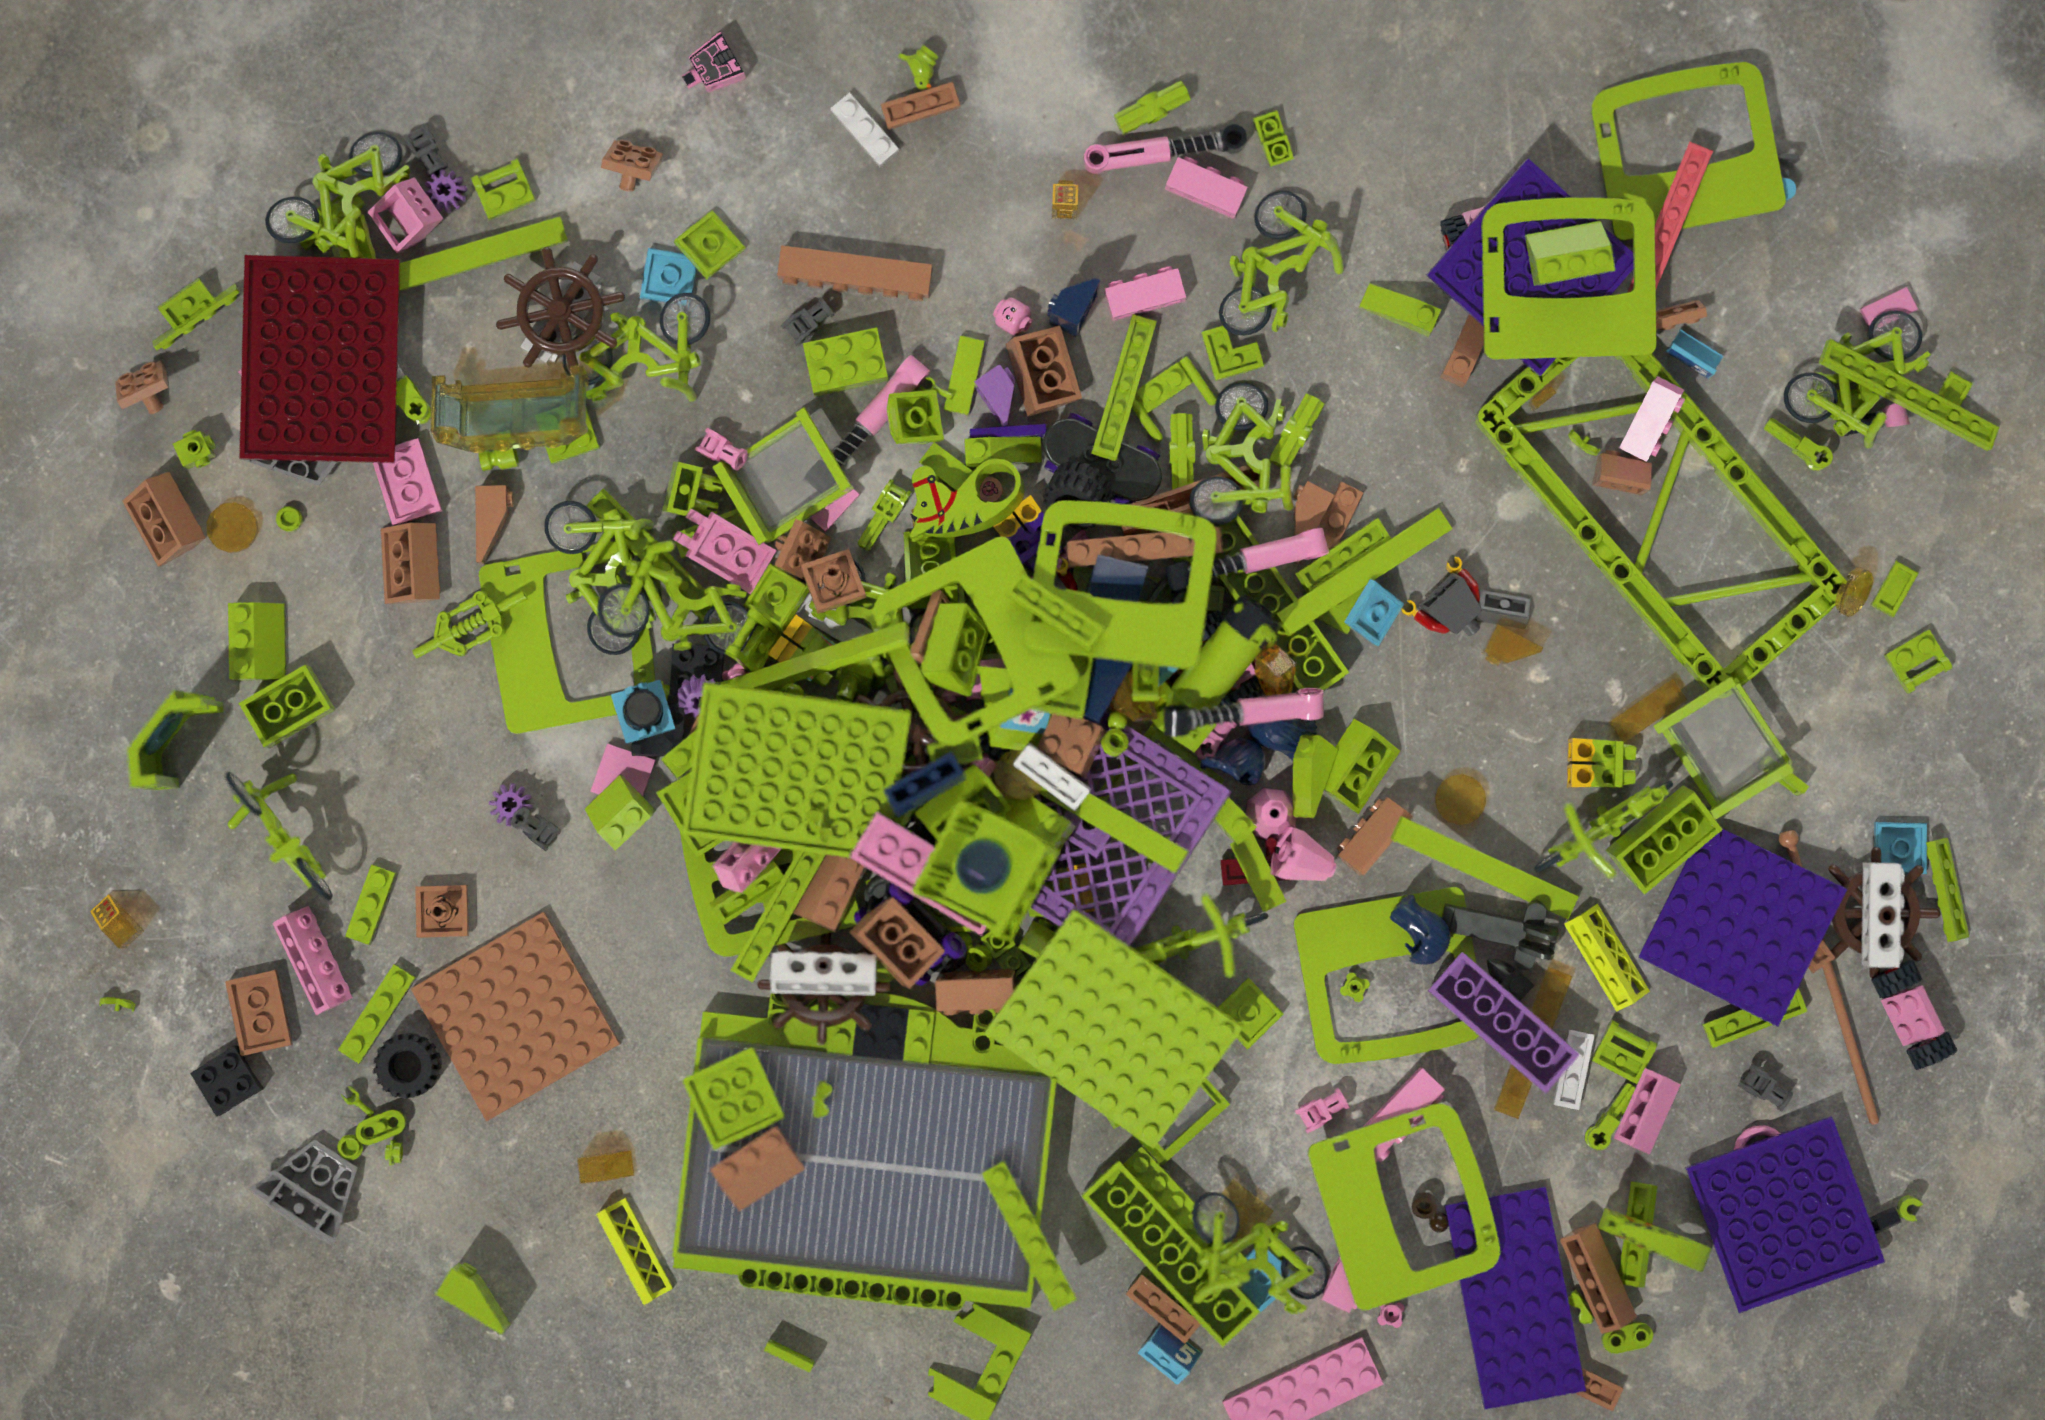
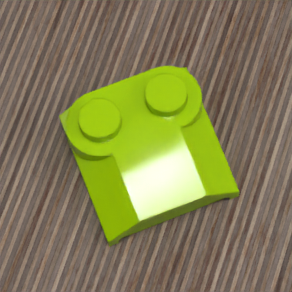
M936 390L889 394L887 416L890 434L896 444L918 443L924 445L944 440Z

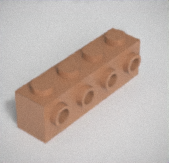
M1596 1223L1576 1228L1560 1239L1601 1334L1621 1329L1636 1319L1637 1315Z

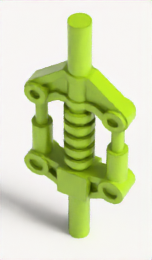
M522 590L497 604L488 597L487 593L478 591L474 593L473 597L460 603L459 607L450 612L441 611L438 613L434 639L413 649L412 652L416 659L439 647L454 655L466 656L470 648L478 644L482 645L495 637H502L505 634L502 613L528 598ZM477 605L480 607L482 613L478 612L476 616L472 615L470 619L467 618L464 622H459L458 626L454 625L452 629L450 628L452 616L462 611L465 612ZM486 621L488 622L490 630L480 634L475 640L466 645L457 641L456 638H461L462 634L466 635L468 631L472 632L474 628L477 629L480 625H485Z

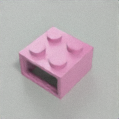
M415 177L395 184L368 211L396 253L417 246L443 220V217ZM389 210L407 236L400 244L378 213Z

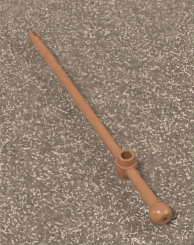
M1793 829L1781 832L1779 843L1787 849L1790 862L1803 867L1796 847L1799 841L1797 832ZM1829 962L1822 967L1868 1120L1872 1125H1876L1879 1122V1117L1832 962Z

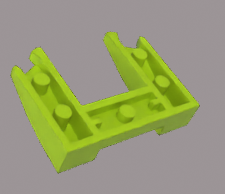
M974 1303L972 1307L975 1310L964 1319L958 1315L954 1318L953 1322L996 1346L974 1389L930 1367L928 1376H934V1392L928 1391V1396L971 1420H989L1032 1333Z

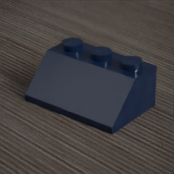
M1094 278L1061 289L1059 295L1054 294L1048 305L1047 316L1050 317L1049 324L1054 327L1060 326L1061 330L1077 337L1099 293L1100 280Z
M1093 657L1083 719L1094 722L1100 721L1133 662Z

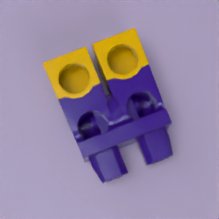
M1030 495L1014 510V514L1026 528L1025 530L1013 514L992 527L999 536L1009 539L1020 562L1025 564L1034 573L1044 514ZM1047 534L1046 546H1054L1056 534ZM1060 544L1059 555L1064 552L1063 549H1062L1061 544Z

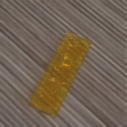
M1671 679L1612 719L1609 723L1625 743L1685 702L1687 698L1674 679Z

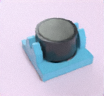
M660 680L650 683H639L637 686H630L624 689V691L611 694L626 744L675 729Z

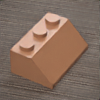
M1060 326L1014 337L1006 343L1027 417L1082 399Z
M170 472L144 480L122 501L158 567L192 550L205 539L202 528L194 518L190 506L183 498Z
M407 523L381 528L385 604L439 600L440 584L436 524Z
M1388 797L1383 801L1379 798L1369 809L1373 813L1368 819L1362 818L1355 825L1353 830L1356 833L1351 839L1345 837L1337 847L1340 852L1336 856L1359 876L1365 875L1393 842L1390 838L1400 816L1409 820L1414 817Z
M826 855L793 914L837 933L867 867L852 858Z
M893 897L867 913L850 931L871 955H876V960L902 986L911 988L945 952Z
M993 969L981 972L973 970L940 972L935 981L937 1012L943 1011L944 1015L959 1014V1011L969 1010L970 1014H981L986 1009H995V1012L998 1013L1016 988V970Z
M777 1125L712 1167L710 1171L725 1194L737 1209L741 1211L805 1170V1167Z

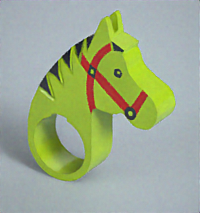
M1004 459L987 460L981 463L955 492L950 491L944 484L940 483L939 478L931 467L925 465L917 468L912 475V484L915 489L917 502L914 512L910 514L915 523L910 533V538L913 542H918L927 536L943 538L963 536L986 530L1002 522L1014 512L1024 498L1025 486L1017 468ZM1006 472L1015 477V488L1008 498L1000 502L987 501L985 503L981 500V484L990 474Z
M1606 1207L1598 1225L1600 1230L1660 1255L1665 1259L1700 1272L1704 1271L1712 1248Z

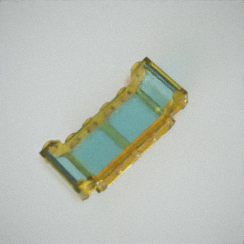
M571 366V375L567 376L566 373H561V379L463 386L460 380H456L455 384L447 385L445 375L432 376L430 432L437 443L473 453H482L485 450L504 452L510 448L531 450L535 447L543 446L557 448L560 445H568L588 432L586 425V387H588V375L584 366Z

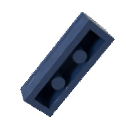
M951 752L883 791L896 816L900 817L963 782L966 778Z

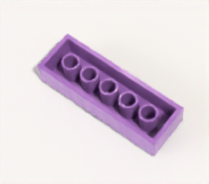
M1463 952L1460 953L1428 990L1544 1093L1549 1091L1580 1055Z

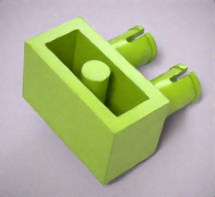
M673 462L662 511L686 516L690 509L705 516H709L711 512L717 514L716 511L708 510L707 507L718 509V502L697 498V491L701 488L720 494L723 487L713 485L712 483L722 484L719 477L703 474V467Z
M873 656L839 667L835 678L839 680L837 688L839 692L836 695L837 701L853 703L854 698L860 694L868 696L876 676L871 663L873 659H880V657Z

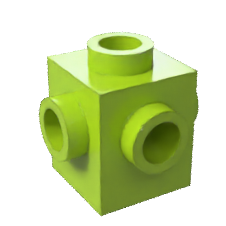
M189 431L182 435L183 439L173 443L182 466L188 470L195 466L197 468L205 467L211 463L210 459L216 457L213 451L216 449V445L210 435L206 436L201 431Z

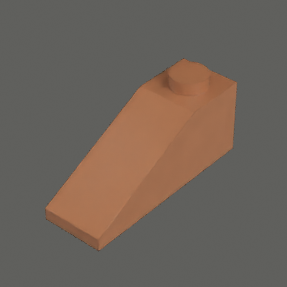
M1470 314L1440 375V378L1462 388L1466 385L1484 345V327Z
M1309 481L1304 486H1298L1293 496L1297 500L1294 505V536L1318 528L1334 494ZM1301 560L1295 561L1294 563L1298 565Z
M506 485L475 486L476 562L479 564L486 563L509 516L510 507L514 506L513 492H509V487Z

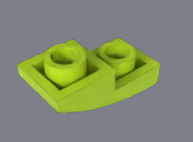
M1277 110L1252 118L1270 167L1294 159Z
M992 930L980 938L1002 969L1016 970V978L1031 968V964L1013 940L1011 942L999 939L991 934Z

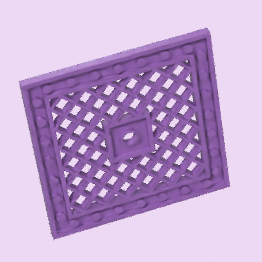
M1104 712L1099 722L1087 720L1101 726L1106 732L1111 730L1107 724L1109 715L1107 712ZM1126 725L1121 731L1126 734L1129 743L1127 749L1119 755L1122 768L1109 771L1107 759L1114 756L1106 754L1102 746H1100L1101 754L1096 755L1093 762L1102 760L1105 772L1092 775L1090 768L1086 778L1080 777L1078 779L1082 782L1088 781L1091 788L1090 794L1095 797L1109 795L1111 806L1117 810L1130 808L1132 818L1139 823L1152 822L1153 831L1163 837L1170 836L1168 840L1184 848L1189 854L1177 874L1156 862H1153L1148 870L1146 859L1149 858L1142 854L1127 858L1125 850L1127 845L1120 841L1108 844L1112 836L1096 827L1093 830H1085L1083 826L1085 820L1068 810L1063 815L1062 807L1054 802L1045 803L1044 805L1049 808L1057 807L1058 814L1071 822L1076 828L1064 843L1066 854L1058 855L1055 860L1056 862L1067 859L1069 872L1057 874L1054 862L1051 867L1052 875L1047 876L1044 882L1053 881L1055 892L1042 884L1031 908L1058 926L1063 924L1073 908H1075L1129 947H1132L1232 792ZM1125 755L1138 764L1127 767ZM1141 769L1143 781L1130 784L1128 772ZM1146 769L1160 778L1148 780ZM1005 773L1001 775L995 784L996 789L1003 798L1012 785L1015 784L1028 794L1036 793L1037 800L1043 803L1041 794L1032 789L1025 790L1027 786ZM1123 773L1126 785L1113 788L1111 776ZM1106 777L1108 789L1095 792L1093 780ZM1167 782L1181 791L1169 794ZM1162 783L1164 795L1151 797L1149 785ZM1145 787L1147 799L1134 802L1132 789ZM1127 791L1129 803L1116 806L1114 793ZM1188 795L1195 799L1191 806L1189 803ZM1183 796L1186 808L1173 811L1170 799ZM1166 800L1168 812L1155 815L1153 803ZM1148 804L1150 817L1137 819L1135 807ZM1185 814L1176 827L1174 816ZM1169 818L1172 830L1159 833L1156 820ZM1069 841L1083 850L1071 853ZM979 842L965 849L959 859L960 862L996 884L1002 879L1006 870V860L1000 857L1004 853L1001 850L998 851L997 846L991 844L992 851L987 849L989 843ZM1120 847L1122 860L1109 862L1107 850ZM1103 853L1105 863L1092 866L1090 855L1099 859ZM1085 855L1087 868L1074 870L1072 858ZM1141 861L1143 873L1131 876L1128 864ZM1124 865L1126 877L1113 880L1111 867ZM1106 869L1108 881L1095 884L1093 871ZM1088 873L1091 885L1078 888L1076 875ZM1071 877L1073 889L1060 892L1058 879ZM1142 879L1134 892L1132 881ZM1127 882L1129 895L1116 897L1114 885ZM1109 886L1112 899L1099 901L1097 889ZM1092 890L1094 903L1081 905L1079 893ZM1074 894L1076 906L1064 899L1063 896ZM1128 901L1120 913L1118 903ZM1113 904L1115 917L1102 919L1100 907ZM1095 908L1098 920L1083 910ZM1114 922V924L1112 925L1111 929H1110L1109 927H1107L1106 925H1104V924H1108V923Z

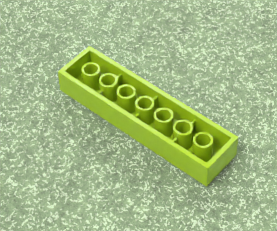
M1231 506L1212 520L1224 519L1231 515L1235 509ZM1239 515L1228 523L1213 525L1214 527L1222 528L1224 553H1215L1214 561L1216 558L1224 559L1226 555L1230 557L1235 556L1236 553H1240V549L1259 545ZM1275 567L1248 574L1243 570H1239L1237 573L1231 572L1227 573V576L1223 574L1217 578L1235 604L1245 594L1266 607L1274 614V617L1275 614L1298 600ZM1314 621L1290 636L1281 627L1276 634V641L1266 646L1270 654L1276 658L1279 667L1297 692L1304 688H1318L1324 691L1349 673Z
M1119 1159L1081 1193L1083 1199L1222 1347L1260 1313L1259 1309L1238 1287L1222 1289L1210 1294L1201 1303L1194 1302L1193 1296L1203 1286L1209 1284L1208 1268L1197 1263V1258L1203 1249ZM1219 1273V1279L1229 1278L1228 1276Z

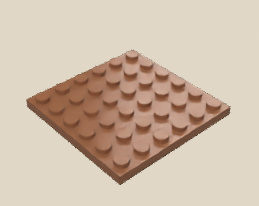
M545 912L540 913L411 988L486 1122L620 1045L619 1040Z

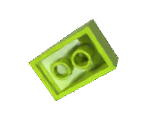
M903 532L906 582L956 558L954 537L927 536L918 542H913L910 538L911 532ZM952 583L940 589L951 604L958 603L957 583ZM932 594L907 605V609L927 608V603L930 601Z
M1015 784L1012 785L1004 797L1012 809L1002 818L1035 834L1058 850L1062 848L1076 828L1071 822Z
M466 1262L463 1265L458 1263L453 1266L435 1295L502 1335L509 1329L511 1323L482 1277L476 1273L477 1269Z

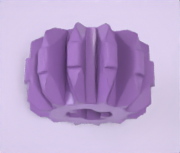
M440 170L439 178L434 173L431 174L434 182H425L426 187L430 188L425 193L431 202L436 205L435 207L438 212H441L444 207L447 213H451L452 205L459 210L460 205L457 201L465 202L466 197L461 193L468 191L466 186L461 185L464 179L462 177L456 178L454 171H451L447 176L445 170ZM446 187L450 194L445 196L441 191L442 188Z
M704 674L700 679L693 675L690 681L685 679L682 682V687L678 690L679 707H685V715L692 712L695 718L698 716L704 682L715 683L714 678L707 681Z
M514 783L510 784L509 792L505 785H501L502 795L497 791H493V796L498 798V800L489 801V805L497 806L496 809L490 812L491 815L500 813L497 822L502 823L506 818V826L509 827L512 826V816L518 809L523 807L533 809V805L525 804V801L532 798L531 795L528 794L522 797L525 788L521 786L516 792V784ZM511 798H514L513 802L517 803V807L512 808L511 812H509V808L505 807V803L510 802Z

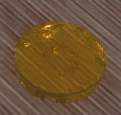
M236 502L224 503L209 515L206 524L207 535L212 544L219 550L228 553L242 552L249 548L256 540L258 521L254 513L245 505Z
M1862 567L1854 569L1847 575L1848 582L1846 584L1842 583L1836 596V609L1847 617L1859 612L1867 601L1873 586L1872 573Z
M1023 750L1009 751L1001 756L996 763L994 771L995 784L999 791L1009 799H1030L1042 789L1040 784L1013 765V762Z
M1464 774L1452 775L1443 780L1435 794V805L1440 816L1447 822L1456 825L1469 824L1478 819L1484 811L1486 804L1485 791L1480 782Z

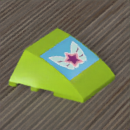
M976 666L977 673L980 674L982 685L980 692L981 697L984 698L985 708L1013 693L1014 688L1007 669ZM1029 710L987 731L989 746L1023 751L1030 742L1037 748L1053 714Z

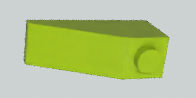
M1370 283L1359 305L1364 310L1426 337H1429L1441 312V309L1421 300Z
M1040 437L964 439L967 467H978L981 463L990 459H1004L1012 464L1042 463Z
M1301 735L1293 757L1294 817H1315L1338 752L1335 746L1320 735Z
M1229 797L1213 820L1229 839L1238 845L1257 828Z

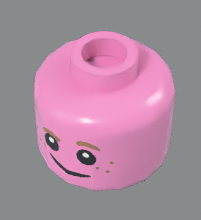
M1015 298L1001 300L993 313L996 325L1011 335H1017L1022 331L1026 332L1032 324L1030 308Z

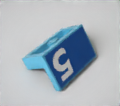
M1679 330L1666 353L1708 379L1717 371L1715 369L1724 357L1683 330Z
M1161 1323L1138 1351L1139 1355L1177 1385L1191 1372L1202 1354L1189 1342H1182Z

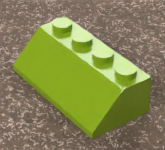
M1683 785L1605 851L1618 868L1645 895L1723 829L1696 793Z

